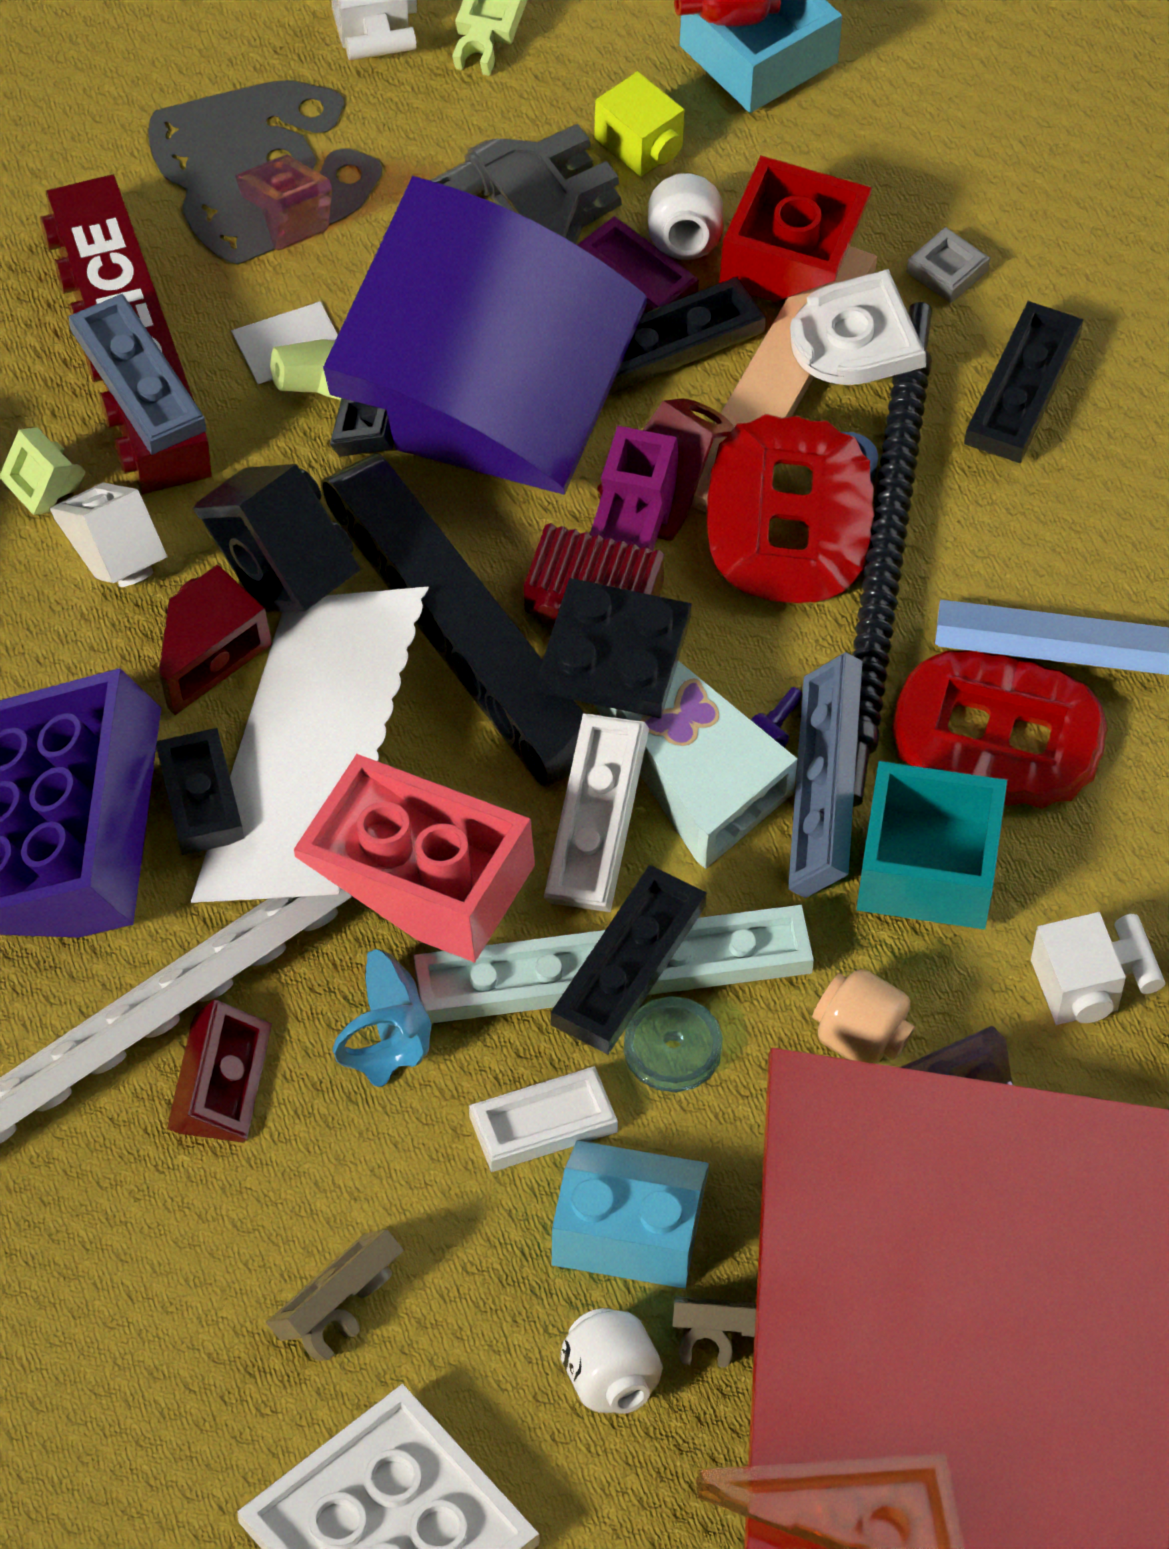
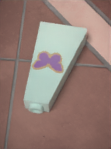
M679 661L661 719L595 705L601 716L646 723L649 732L640 776L695 860L705 869L794 794L798 759Z

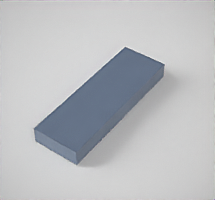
M123 293L68 316L70 330L151 455L206 431L205 417Z

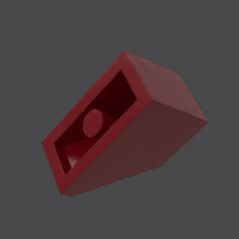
M218 564L202 576L187 581L168 602L159 676L167 708L174 715L181 712L272 645L265 608Z

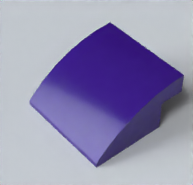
M412 176L323 366L329 394L385 409L389 419L395 450L565 495L616 377L618 368L622 363L646 307L647 296L607 264L568 239L533 220L467 192Z

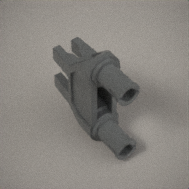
M579 124L573 125L539 142L514 139L483 141L468 149V154L465 155V162L429 180L472 195L482 193L484 196H489L496 204L533 220L574 244L577 243L583 227L622 205L621 196L614 189L615 186L619 185L618 175L607 161L593 167V161L585 151V149L591 147L590 139Z

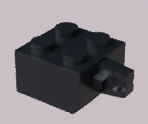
M297 464L243 468L200 499L193 507L196 515L204 522L244 589L265 608V612H305L361 570L351 554L353 552V544L350 537L339 524L331 521L319 501L322 495L318 484L308 472L300 469Z

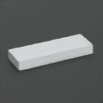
M583 714L544 898L548 903L611 912L649 732L645 722Z

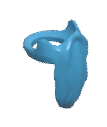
M375 949L367 953L365 975L367 997L371 1011L351 1021L336 1038L332 1050L339 1064L364 1073L371 1084L383 1087L398 1067H414L421 1063L429 1051L432 1025L425 1008L420 1002L415 981L410 973L391 954L381 949ZM377 1024L381 1042L360 1049H352L345 1046L347 1040L355 1032L364 1027Z

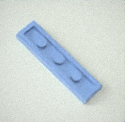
M940 599L935 645H938V647L1169 675V627Z

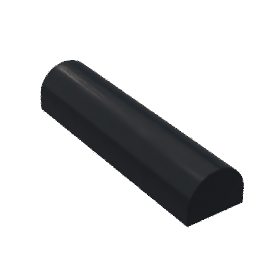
M738 276L642 314L607 396L762 334L765 330L766 317Z

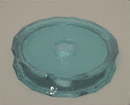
M669 996L651 1000L637 1010L626 1027L623 1052L628 1068L639 1081L656 1090L676 1093L695 1089L711 1078L720 1064L723 1036L717 1019L706 1007L691 999ZM673 1040L681 1045L676 1048H670L665 1043Z

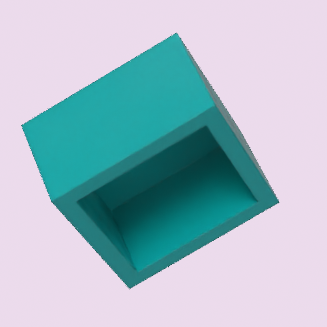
M878 761L857 911L985 930L993 891L1007 780Z

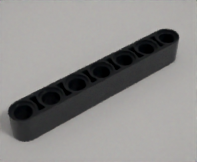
M376 452L321 481L322 493L331 513L389 590L429 587L427 593L421 599L423 608L419 619L415 622L534 779L541 786L547 788L570 776L584 712L574 700L538 693L537 678L543 660L382 455Z

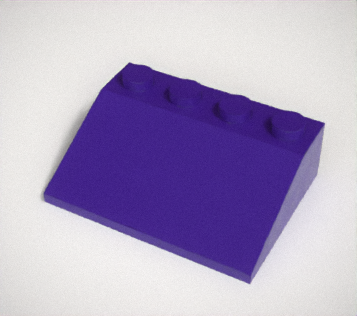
M121 668L0 700V935L79 938L134 924L161 707Z

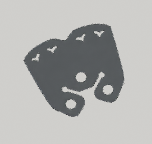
M289 80L267 82L155 110L150 118L148 129L149 145L158 169L165 178L187 190L183 204V213L187 223L208 249L224 260L235 264L243 263L295 241L350 215L366 201L381 177L382 172L379 160L352 149H338L327 155L316 181L318 189L313 192H306L303 189L304 184L308 183L317 159L303 135L279 126H269L266 120L269 117L277 116L281 122L313 133H323L332 129L338 121L344 99L339 93L328 88ZM315 99L323 104L324 109L317 117L310 118L303 116L299 112V105L305 100ZM165 122H169L171 126L179 129L172 134L170 139L165 138L168 132V128L164 124ZM275 149H284L291 154L292 160L289 165L277 168L269 165L266 159L267 155ZM173 155L189 157L185 170L180 168V162L172 157ZM345 165H353L361 170L362 175L357 182L345 184L337 179V170ZM203 204L218 211L209 222L206 220L208 213L201 207ZM220 236H237V248L232 249L230 242L220 239Z

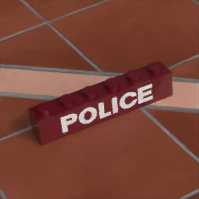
M112 174L46 190L49 214L40 216V223L48 251L58 249L61 258L55 259L54 262L62 293L73 292L76 302L69 303L71 315L123 293L194 401L115 175ZM85 353L93 383L103 381ZM104 382L106 391L99 393L106 424L108 428L119 426L122 437L115 438L119 462L124 474L135 473L142 495L212 477L209 443L206 432L151 455Z

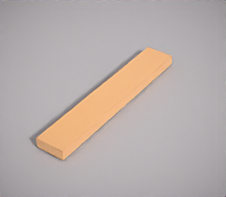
M850 246L835 281L787 298L720 413L734 427L737 423L752 422L765 414L781 418L792 417L814 376L800 366L794 357L790 335L792 318H795L799 310L807 303V297L812 292L827 285L874 273L877 262L876 255ZM726 437L714 438L691 507L706 513L711 470L716 459L719 443Z

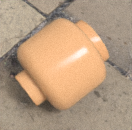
M865 969L856 970L848 977L838 973L824 992L812 1015V1018L819 1022L818 1038L822 1044L848 1060L877 1064L884 1055L895 1061L915 1030V1026L905 1021L910 1010L909 997L901 990Z

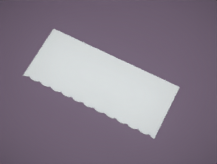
M429 587L327 595L305 612H282L230 776L244 839L230 845L207 850L191 903L339 895L340 887L297 859L294 854V848L355 755L359 754L378 761L377 749L382 745L386 736V727L384 725L393 712L392 698L400 688L401 677L399 674L408 661L407 648L412 643L416 632L414 623L422 613L423 604L421 599L425 596Z

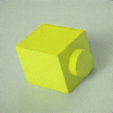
M637 71L595 99L594 138L642 177L659 164H666L673 160L683 148L685 109Z

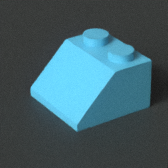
M577 1140L564 1170L552 1227V1266L686 1289L709 1163Z

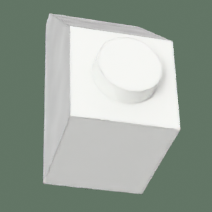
M103 482L50 508L55 521L96 579L109 583L118 582L119 587L129 586L152 575L153 569L151 565L167 558V554L138 489Z

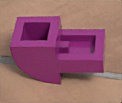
M617 425L601 476L603 493L590 535H600L604 539L612 538L616 542L624 541L628 545L635 543L640 548L647 546L650 550H654L661 524L667 525L673 503L678 471L677 437Z

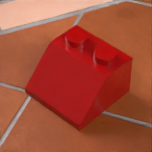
M761 155L723 239L719 283L738 276L750 295L776 302L835 281L871 197L872 187Z

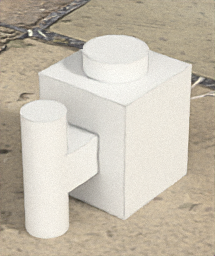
M331 0L342 47L346 48L349 61L416 50L413 27H408V14L417 13L416 0Z
M1100 912L1037 926L1031 962L1056 1025L1076 1020L1080 1023H1093L1107 1017L1111 1012L1118 1011L1126 979L1125 975L1134 974L1139 989L1143 994L1157 992L1165 986V980L1138 915H1125L1115 922L1114 926L1120 939L1115 942L1111 941Z

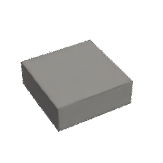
M945 227L908 259L906 273L951 304L988 272L990 257Z

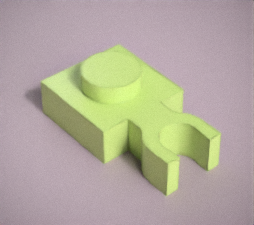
M463 0L455 23L458 34L465 36L458 41L452 55L455 68L463 70L467 57L474 53L482 54L480 60L482 74L490 76L495 63L494 43L512 44L527 0Z

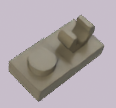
M388 1229L364 1233L268 1319L266 1324L280 1341L302 1338L304 1348L311 1357L319 1361L329 1360L334 1353L323 1340V1330L328 1323H333L344 1337H353L360 1332L359 1324L351 1313L335 1308L348 1296L357 1294L362 1299L381 1287L393 1273L387 1265L404 1251Z
M675 1296L673 1327L690 1328L682 1336L679 1345V1356L682 1364L691 1365L694 1343L701 1338H709L714 1340L719 1347L718 1367H727L732 1356V1345L729 1336L724 1331L742 1332V1336L755 1337L756 1302Z

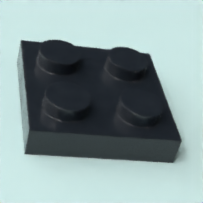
M569 578L537 678L538 693L661 719L690 623L692 603Z

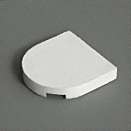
M889 269L827 285L812 292L807 297V303L799 310L795 318H792L790 323L791 346L797 362L812 376L829 383L841 385L863 384L926 367L925 351Z

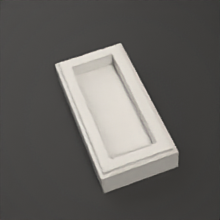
M595 1066L469 1105V1117L491 1172L573 1147L577 1140L589 1142L617 1133L618 1120Z

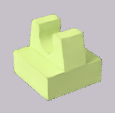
M38 427L18 430L0 472V479L33 515L50 513V508L55 506L58 498L78 490L86 472L79 464H72L63 455L64 448L58 442L50 441Z

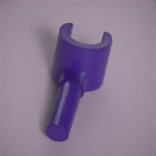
M796 687L790 688L773 711H770L767 716L763 713H758L751 721L785 748L789 741V736L780 727L801 701L803 693Z

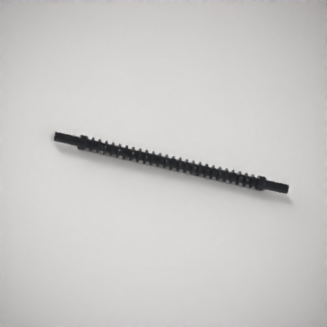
M923 302L911 304L908 315L925 351L926 367L892 377L893 387L890 391L892 400L888 404L889 414L886 418L888 427L884 431L886 439L882 445L884 454L881 456V468L878 472L880 481L876 486L878 495L874 500L876 509L873 510L874 523H872L870 531L872 537H870L868 546L870 550L866 555L868 565L864 569L866 579L862 583L864 593L861 594L859 600L862 607L858 610L859 622L855 628L858 636L855 637L853 642L855 651L852 653V656L862 661L853 807L859 806L863 802L869 755L876 751L880 732L878 726L882 720L879 712L884 705L881 697L885 694L886 689L883 683L888 676L885 668L889 665L888 653L892 647L889 639L892 638L894 633L892 624L896 619L894 610L898 604L895 596L898 595L900 590L898 581H900L902 576L900 567H902L904 562L902 553L906 548L904 539L908 534L906 525H908L910 520L908 511H910L912 506L910 498L914 492L912 484L916 478L914 470L917 467V460L915 457L919 453L918 443L921 439L919 430L923 425L922 416L925 412L923 403L927 398L925 390L929 384L927 377L930 374L932 364L931 354L927 351L932 308Z

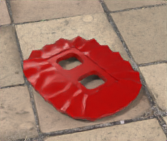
M765 414L752 422L737 423L731 433L719 443L716 459L711 470L710 487L707 495L708 539L710 552L716 567L736 589L769 601L816 603L828 600L842 593L855 581L864 566L874 517L872 507L874 488L870 480V460L862 454L856 438L839 432L829 421H808L798 416L781 418ZM777 464H790L808 467L812 471L811 492L801 495L776 491L772 485L774 466ZM775 518L805 522L809 529L807 547L802 550L772 546L768 540L769 522Z
M966 650L945 651L921 662L910 673L896 701L891 731L896 739L899 758L911 766L1007 780L1005 805L1012 806L1027 803L1044 809L1054 802L1072 801L1085 785L1094 781L1099 762L1104 755L1108 727L1104 710L1098 698L1087 685L1075 680L1066 673L1046 668L1035 662L1017 660L1007 655ZM957 706H966L985 711L989 715V721L984 736L974 739L952 733L948 725L953 709ZM1026 721L1047 727L1051 734L1046 750L1041 754H1034L1013 748L1009 741L1015 723Z

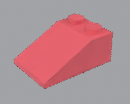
M359 754L355 755L294 848V854L297 859L414 939L472 962H476L535 866L530 818Z

